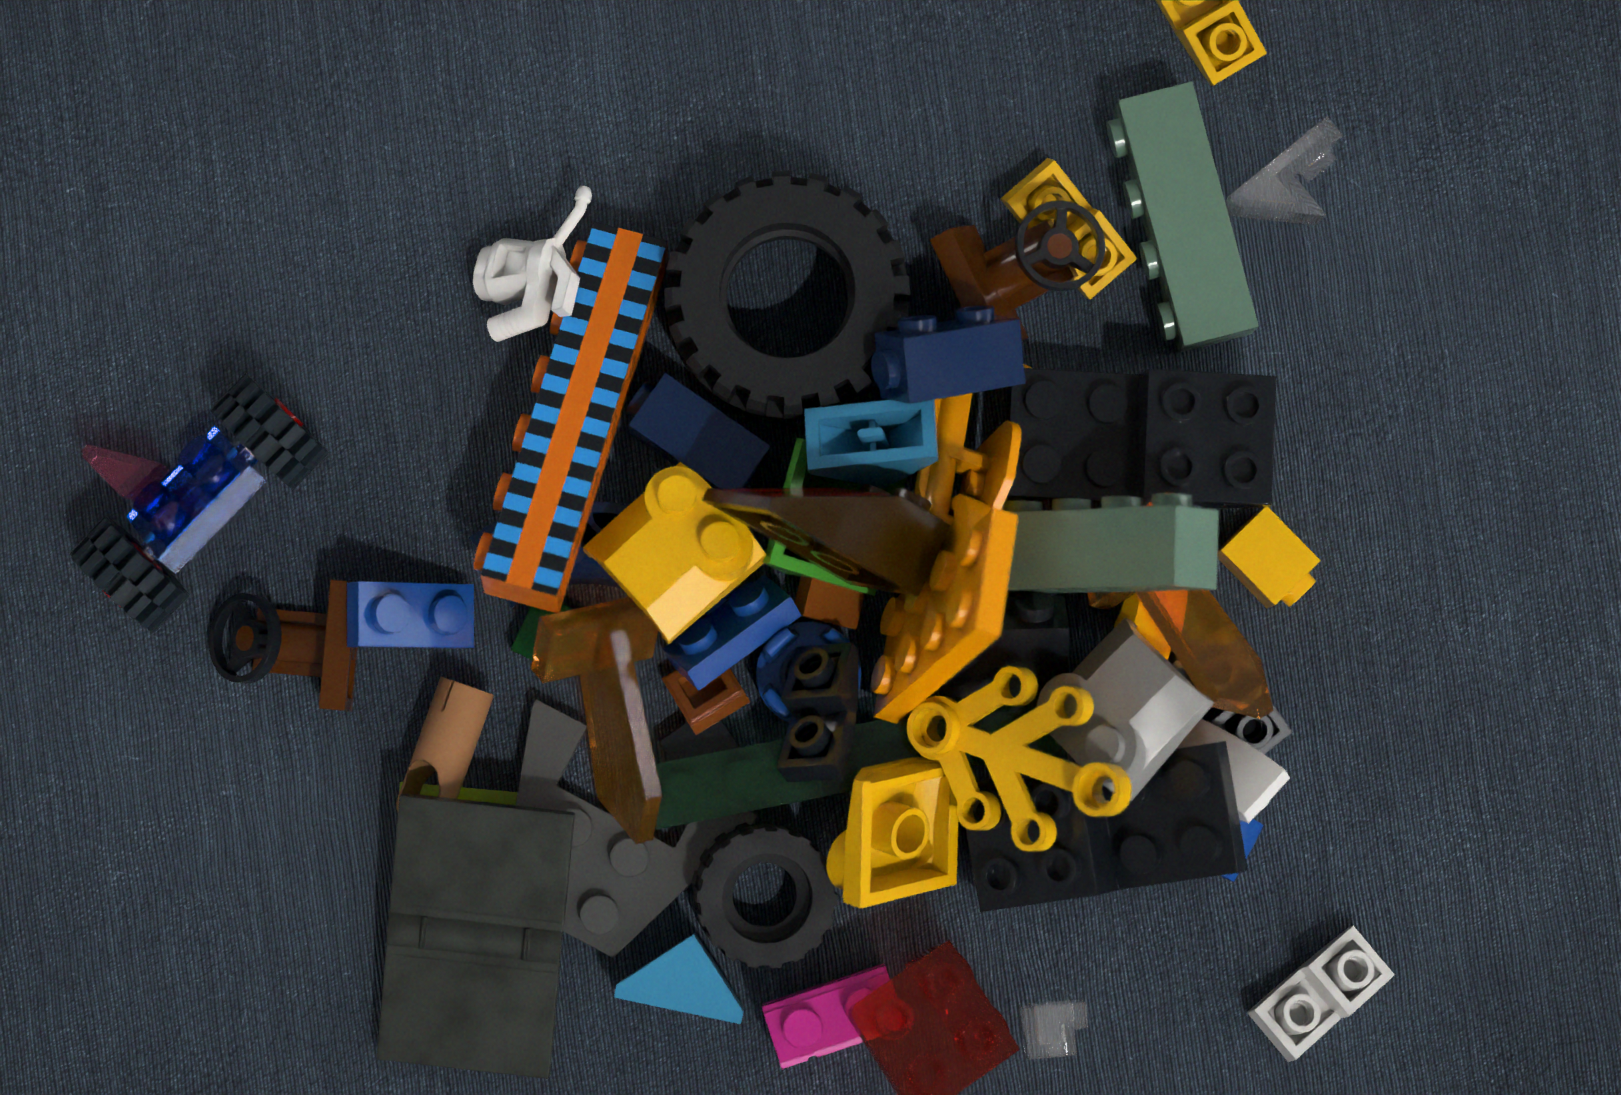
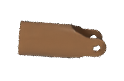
M440 676L397 798V812L399 796L407 793L419 795L423 784L436 771L439 781L438 797L458 798L491 706L493 694Z

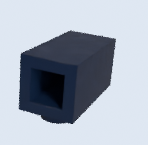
M990 305L956 309V320L938 323L935 315H916L898 319V329L874 333L876 352L872 356L871 368L874 381L880 388V397L913 404L1025 384L1020 319L995 315L994 306Z
M667 373L662 376L656 386L648 380L645 381L625 411L633 417L628 424L630 435L676 466L681 462L697 472L712 488H746L770 452L771 446Z

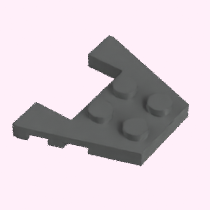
M536 699L531 711L516 806L571 811L575 813L563 932L614 958L692 883L694 870L697 871L701 863L699 858L705 849L709 850L716 842L714 839L723 832L727 834L735 830L736 825L745 822L748 825H752L757 815L706 789L677 845L673 847L559 786V782L589 726Z

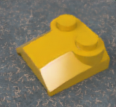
M681 462L676 466L662 469L656 473L648 482L645 492L583 547L586 555L596 560L648 616L668 644L763 565V560L766 557V553L746 525L702 501L706 489L712 487L697 472Z
M909 757L860 769L853 783L847 830L839 834L832 843L826 864L827 874L831 883L838 889L843 890L844 903L861 909L957 884V801L939 761L929 760L924 757Z

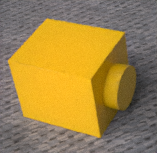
M1269 507L1258 510L1218 549L1217 557L1266 609L1275 606L1280 600L1288 607L1292 606L1316 582L1309 572L1321 561Z

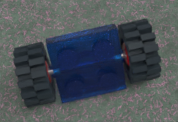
M247 373L210 409L212 414L241 443L236 446L220 429L214 426L206 435L195 437L183 448L178 457V463L161 481H154L148 484L138 494L133 503V509L126 515L144 542L141 544L122 526L105 516L69 553L72 560L80 566L84 574L90 577L100 590L117 606L123 608L127 615L133 620L135 619L151 633H155L190 597L189 592L179 580L172 576L173 574L168 569L176 575L267 482L254 467L259 462L257 459L263 462L271 472L294 490L330 454L303 426L304 424L279 399H274Z

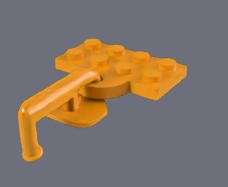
M1024 364V368H1032ZM972 393L935 399L939 461L917 471L915 493L932 503L929 513L951 526L919 597L900 594L897 598L892 597L888 601L881 618L880 632L883 635H887L884 655L878 659L871 677V691L877 693L873 717L895 724L899 723L995 641L1001 633L1018 515L1001 509L1016 474L1021 442V427L1018 423L1007 420L976 450L964 447ZM955 474L962 475L960 494L952 498Z

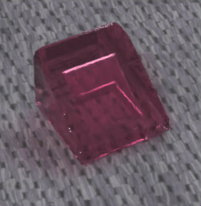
M88 444L81 450L83 453L82 457L121 497L130 501L135 500L138 502L169 471L167 466L159 462Z

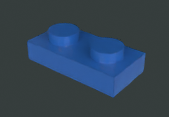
M763 575L755 582L746 583L736 589L730 596L729 601L704 619L694 622L675 640L662 649L673 667L699 691L802 615L791 596L766 575Z
M348 582L347 647L474 648V584Z

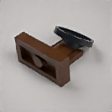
M1059 200L1046 202L1034 208L1019 225L1015 237L989 251L986 250L975 225L950 228L930 239L962 308L990 305L994 306L995 315L1020 319L1015 309L1049 291H1069L1084 285L1097 273L1105 255V238L1096 218L1088 210L1076 203ZM1049 210H1056L1054 224L1051 219H1046L1026 230L1034 217ZM1067 211L1079 216L1090 227L1096 242L1094 263H1091L1078 253V240L1073 232L1066 229ZM1075 268L1087 273L1086 275L1075 281L1068 282L1078 277ZM1020 320L1021 339L1024 341L1029 337Z
M330 581L327 614L277 610L266 598L255 594L239 593L229 597L215 613L209 631V652L214 667L222 677L237 683H253L262 679L267 673L322 677L319 708L352 712L358 647H347V583L352 581ZM252 601L259 607L257 620L244 606V602ZM233 611L236 626L232 632L231 643L234 652L227 664L223 653L222 638L227 619ZM253 659V667L250 673L242 676L236 674Z

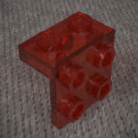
M950 940L925 950L905 964L906 969L850 1007L848 1012L851 1024L897 1095H957L1020 1050L1010 1034L1005 1019L991 1005L974 979L970 965L956 951Z

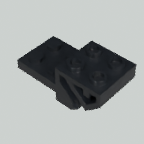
M1024 368L1025 384L1008 387L1006 421L1018 423L1021 427V442L1016 474L1007 495L1009 498L1046 500L1072 498L1101 502V497L1130 496L1141 498V506H1152L1153 494H1186L1192 496L1193 505L1217 509L1264 508L1272 505L1277 376L1148 369L1141 374Z
M1226 741L1175 749L1135 798L1129 801L1126 808L1114 816L1087 815L1075 804L1072 792L1021 774L1037 812L1048 814L1056 825V839L1053 845L1045 851L1027 852L1019 849L1014 844L1011 836L1012 823L993 780L976 781L980 791L990 792L998 798L1002 809L1001 818L992 829H966L980 912L1097 896L1123 889L1248 871ZM1102 785L1103 797L1109 802L1113 797V792ZM977 800L973 807V815L980 822L984 817L985 808L983 803ZM1033 820L1028 827V837L1031 842L1035 843L1040 836V828L1037 822Z

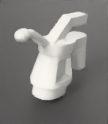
M580 186L577 189L574 198L576 201L575 207L553 238L541 239L535 242L503 238L493 243V245L486 246L480 250L473 273V286L478 297L481 300L493 301L501 305H507L523 299L520 307L488 319V332L494 341L500 342L545 325L548 321L550 310L559 317L572 316L580 277L566 259V253L562 244L584 215L587 204L591 202L592 192L589 187Z

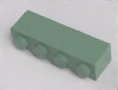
M1190 81L1118 100L1113 111L1115 119L1106 122L1107 133L1115 158L1125 156L1131 180L1123 182L1124 197L1131 218H1142L1147 241L1139 243L1140 256L1148 280L1158 278L1164 302L1156 304L1155 307L1163 339L1165 341L1174 339L1179 354L1251 335L1259 325L1193 82Z
M1153 494L1152 506H1141V498L1104 496L1101 497V508L1091 509V500L1052 499L1051 511H1042V502H1004V511L1018 515L1007 593L1023 594L1027 592L1056 594L1217 590L1219 510L1192 507L1191 495Z

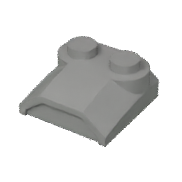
M1124 618L1072 673L1057 675L1047 682L1039 695L1037 707L1046 703L1052 692L1061 686H1076L1087 690L1094 704L1090 719L1080 726L1061 725L1049 732V734L1080 766L1084 767L1090 763H1113L1124 769L1131 781L1132 794L1130 801H1132L1215 702L1195 688L1136 630L1137 625L1132 620ZM1069 695L1064 704L1065 713L1070 718L1077 710V702L1073 695ZM1108 778L1104 781L1103 785L1114 793L1113 782Z

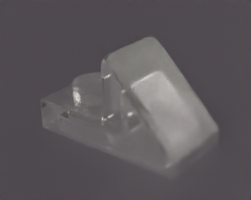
M1326 116L1228 196L1225 203L1229 216L1318 225L1325 218L1326 214L1296 177L1301 175L1309 183L1336 161L1337 158L1331 152V149L1343 137L1342 133Z

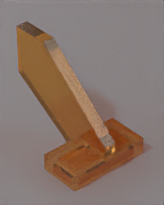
M1167 491V492L1164 493V494H1176V493ZM1209 590L1087 593L1090 606L1107 611L1132 595L1137 594L1195 687L1215 702L1211 707L1261 719L1274 711L1260 657Z
M630 597L539 617L530 669L542 683L580 675L597 798L635 844H640L653 840L662 793L634 662L653 658L658 629Z

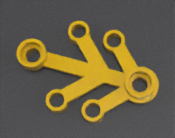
M1007 666L996 673L991 683L958 702L945 696H933L924 700L911 712L908 718L907 735L910 743L921 756L940 762L957 801L956 814L958 821L964 828L968 830H990L998 824L1002 812L1001 804L994 794L979 790L965 754L968 753L984 759L1011 820V836L1014 844L1019 849L1027 852L1045 851L1053 845L1056 839V825L1048 814L1037 812L1020 773L1072 792L1077 807L1090 816H1114L1122 812L1131 798V781L1124 769L1116 764L1090 763L1083 767L1027 746L1061 725L1080 726L1090 719L1094 709L1093 699L1090 693L1082 687L1061 686L1055 689L1046 703L994 733L973 727V724L1003 705L1025 706L1035 698L1038 691V682L1034 673L1024 667ZM1017 675L1021 681V690L1014 698L1009 691V683L1012 677ZM1069 695H1073L1077 702V710L1071 718L1067 716L1064 709L1065 701ZM944 717L946 734L942 740L938 736L937 725ZM1108 778L1112 780L1114 785L1113 797L1109 802L1102 794V785ZM977 800H980L985 808L984 817L980 822L973 815V807ZM1033 820L1037 822L1040 828V836L1035 843L1031 842L1028 837V827Z

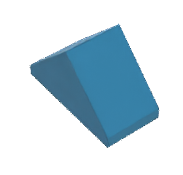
M882 400L804 409L807 469L809 474L857 484H869L884 489L939 461L935 400L913 404L894 400Z
M696 932L622 979L616 985L614 998L736 1024H741L744 1013L743 1004Z

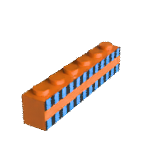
M596 221L593 223L588 241L577 240L570 264L580 277L572 316L559 317L553 312L550 334L556 335L557 338L551 356L541 355L535 367L531 392L537 393L538 397L532 416L522 413L516 426L512 450L520 453L513 475L503 472L497 485L493 501V510L500 511L494 534L487 532L482 534L476 551L474 570L481 571L480 576L485 594L553 613H560L669 262L668 241Z

